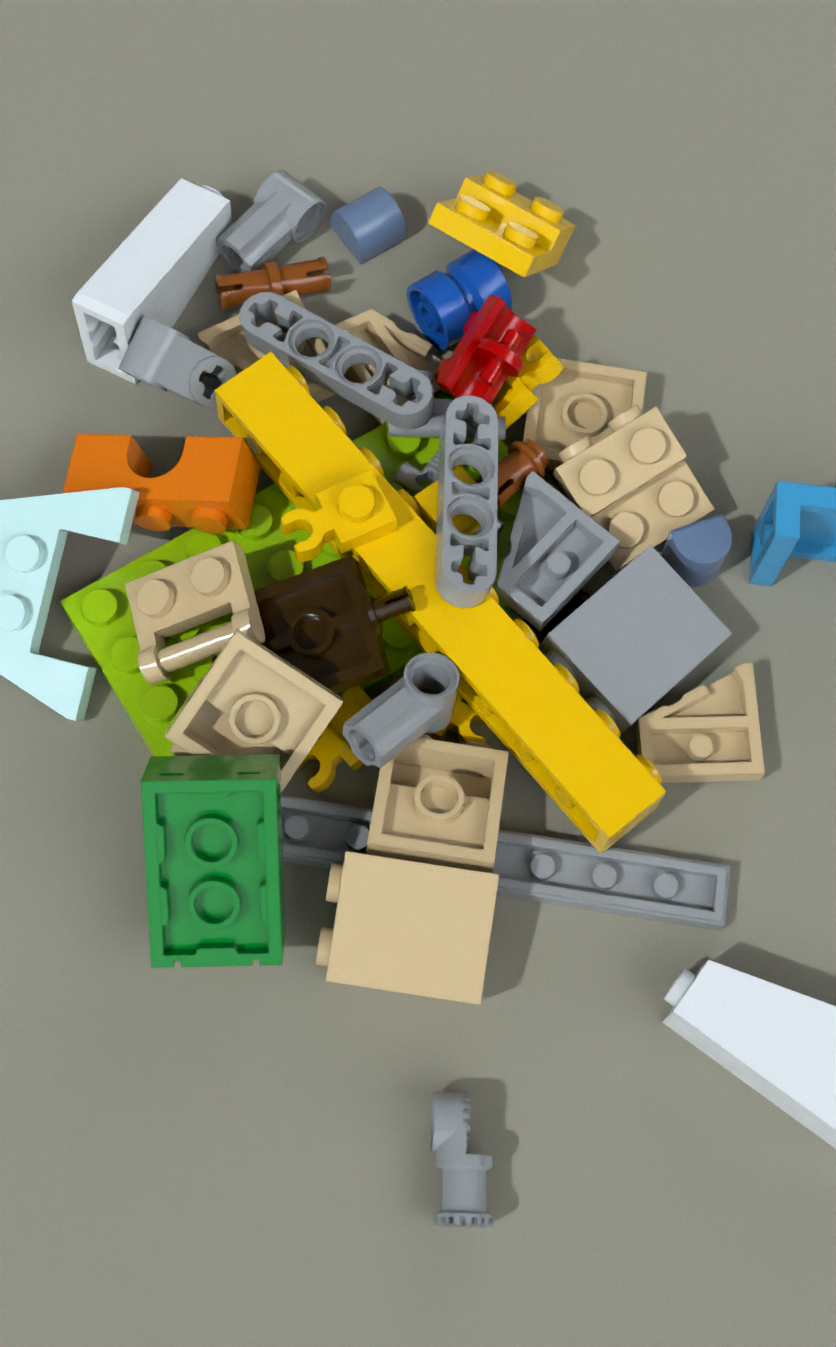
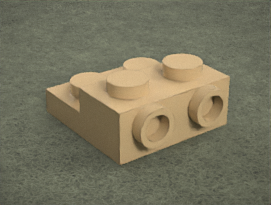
M636 405L608 423L613 433L593 445L590 438L586 436L573 443L558 454L563 464L555 468L552 474L568 500L620 541L616 553L607 561L613 572L634 560L650 545L655 547L668 539L671 530L692 524L715 510L685 462L686 453L657 407L643 414L640 407Z
M236 628L205 676L200 678L167 727L165 738L173 742L170 750L175 756L280 754L282 792L342 705L343 699Z
M421 735L380 768L366 854L492 873L509 751L496 750L481 742L473 741L458 744L433 740L428 735Z

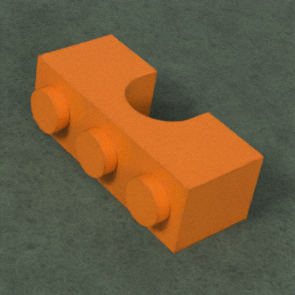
M77 433L62 493L119 487L138 491L140 493L132 525H139L151 531L163 532L169 530L170 527H194L205 533L219 534L225 532L226 529H248L261 466L243 437L186 436L183 453L177 465L164 475L149 478L152 462L132 435Z

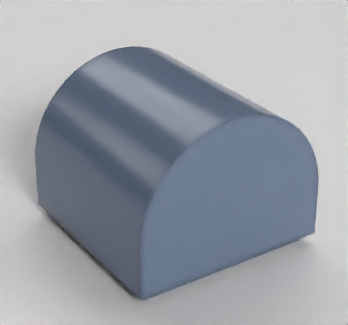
M376 187L335 210L330 215V226L360 264L406 239V225L403 215L393 197L382 187Z
M717 515L671 530L661 556L689 587L706 585L717 576L732 545V532L725 516Z

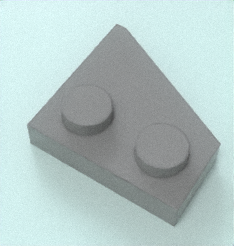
M532 471L526 478L517 516L496 585V593L503 602L541 632L616 553L620 541Z

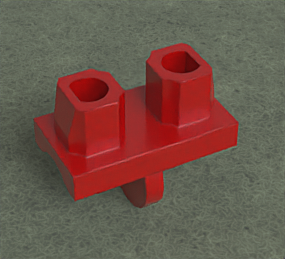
M493 295L488 296L479 311L472 312L463 327L464 336L449 359L442 360L433 375L435 383L454 399L461 396H475L491 404L507 377H518L525 366L520 356L536 332V329L514 314L499 296Z

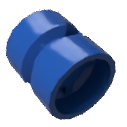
M474 249L450 262L446 266V273L436 270L407 288L408 304L417 325L429 342L437 349L443 351L461 341L464 336L463 327L473 311L481 309L489 295L499 296L505 301L508 308L512 309L511 292L500 268L494 260Z

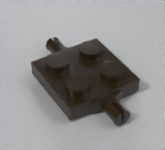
M352 555L254 591L265 633V641L262 645L334 693L391 674L382 643V622L411 611H416L415 603L412 601L414 599L408 586H403L401 589L373 598L366 589L359 562ZM217 656L212 657V664L217 658Z

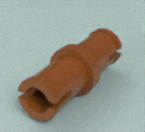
M318 257L315 260L280 266L277 265L276 261L263 263L262 269L228 275H215L216 294L221 296V298H218L221 311H226L229 308L241 307L249 297L260 292H272L281 296L294 290L297 291L299 296L320 292L329 293L331 292L330 274L324 273V270L329 268L325 257Z

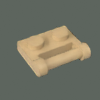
M233 540L125 584L140 647L138 664L143 677L150 685H156L169 680L172 677V671L219 654L236 628L260 644L265 641L264 628L243 548ZM233 612L231 622L171 646H166L165 638Z

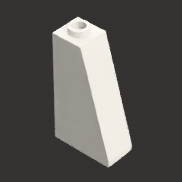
M181 178L81 287L72 299V305L87 362L137 384L139 379L118 368L141 317L144 315L171 328L174 326L220 254L217 250L216 239L232 225L229 199L224 198L220 192L212 187L198 186Z
M708 960L695 975L685 968L664 997V1000L673 1007L662 1023L836 1149V1006Z

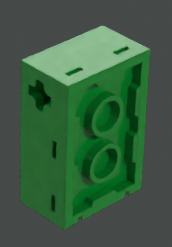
M280 754L150 756L141 779L151 968L174 967L176 961H180L181 967L253 966L254 960H259V966L282 965L286 939Z

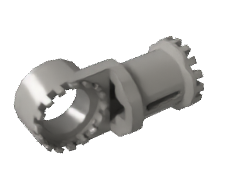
M433 1092L431 1152H435V1167L441 1169L442 1175L440 1212L434 1214L433 1225L455 1227L456 1224V1227H462V1221H465L467 1228L494 1227V1216L487 1213V1174L489 1170L494 1168V1157L467 1154L469 1150V1143L467 1142H470V1135H467V1131L470 1132V1125H467V1120H470V1114H464V1111L470 1110V1103H468L470 1102V1093Z

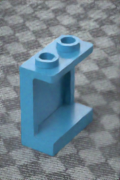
M784 481L776 482L751 531L749 584L772 586L789 557L836 562V487Z

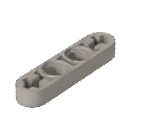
M260 292L252 295L243 303L239 315L240 323L247 342L256 350L265 355L272 352L283 365L294 366L301 375L394 427L415 429L423 426L431 419L434 412L433 387L429 378L422 372L279 294ZM273 316H276L278 327L269 322H265L260 328L257 326L256 321L259 318L263 321H269ZM282 331L287 333L285 340L283 338ZM318 337L329 343L327 349L315 357H307L297 351L299 345L309 338ZM357 363H366L376 369L374 376L363 383L350 382L344 377V374L350 366ZM388 378L390 379L391 389L386 387ZM412 393L417 394L418 403L408 400L403 406L398 405L397 395L408 398Z
M461 396L454 399L448 405L439 434L435 584L436 590L442 599L450 605L459 608H473L480 605L487 597L497 573L498 417L491 404L475 396ZM462 420L471 422L472 429L476 431L472 444H464L466 439V423ZM458 465L471 466L479 471L483 482L478 484L464 483L456 477L453 467ZM459 514L471 516L479 522L482 532L476 535L461 533L454 527L451 518ZM463 556H471L468 563L469 579L474 581L473 584L463 583L462 574L457 572Z

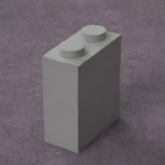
M650 545L548 633L539 644L538 649L552 665L559 663L573 675L579 686L578 694L593 710L599 708L606 712L615 722L621 734L733 633Z

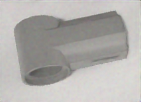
M282 169L277 170L269 175L261 184L255 195L253 206L216 239L217 250L224 257L228 266L236 273L261 269L263 263L272 259L291 240L298 243L303 242L317 230L326 213V202Z
M432 652L422 653L411 658L405 666L403 677L344 722L343 736L351 746L352 753L367 767L374 765L382 768L424 733H434L444 729L452 719L460 679L458 668L453 661L444 655ZM423 692H430V693H434V694H433V695H430V694H426V693H423Z

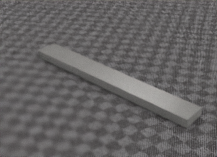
M281 795L284 862L331 869L332 863L344 864L345 851L366 854L373 809ZM499 829L492 874L499 875L497 896L721 931L725 926L730 866L609 847L600 854L592 844Z

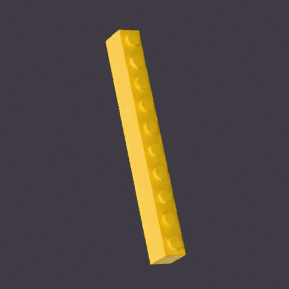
M269 352L215 389L218 419L234 437H243L261 468L297 509H308L313 512L318 510L315 504L316 492L371 469L397 518V530L341 554L335 540L327 543L340 558L352 555L359 562L365 586L375 598L401 589L403 586H408L414 599L412 601L415 603L416 611L394 617V620L423 653L441 654L453 661L460 675L458 693L600 854L605 852L658 807L666 790L661 786L662 778L656 767L643 755L638 754L634 756L619 739L621 736L620 731L612 718L599 708L593 710L578 694L579 686L573 675L559 663L552 665L538 649L539 642L530 627L521 619L516 618L512 620L498 605L499 598L493 587H491L485 600L473 608H459L450 605L442 599L436 590L435 584L436 533L421 519L422 514L419 506L404 489L396 491L383 477V468L369 449L366 447L358 449L347 437L345 425L338 414L329 406L321 408L311 397L306 380L294 366L289 365L285 368L276 356ZM461 563L457 572L462 574L463 583L473 584L474 581L469 579L468 570Z

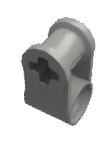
M144 315L141 317L118 368L162 391H169L179 397L189 399L201 406L212 409L217 408L215 389L237 375L233 365L226 359L190 341L191 339L181 332ZM201 373L206 375L203 383L199 382Z

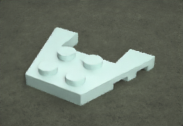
M126 487L0 500V675L65 718L74 721H84L97 668L41 655L39 649L68 532L127 545L140 492Z

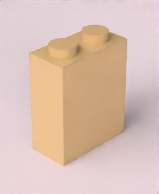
M345 851L343 865L331 864L326 901L337 903L334 928H321L316 965L327 967L325 981L481 1005L499 875Z

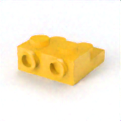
M487 171L486 175L479 174L465 177L457 197L437 202L428 224L524 278L557 265L576 227L575 224L562 218L565 211L560 206L541 197H535L533 201L515 191L517 184L513 180L494 171Z

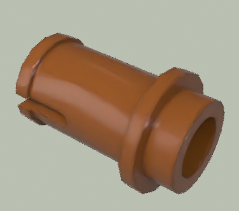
M526 439L523 442H513L508 446V455L498 462V509L503 507L507 500L524 487L526 478L532 471L541 478H544V469L548 467L549 461L544 450L535 441ZM482 476L475 479L477 484L483 482Z

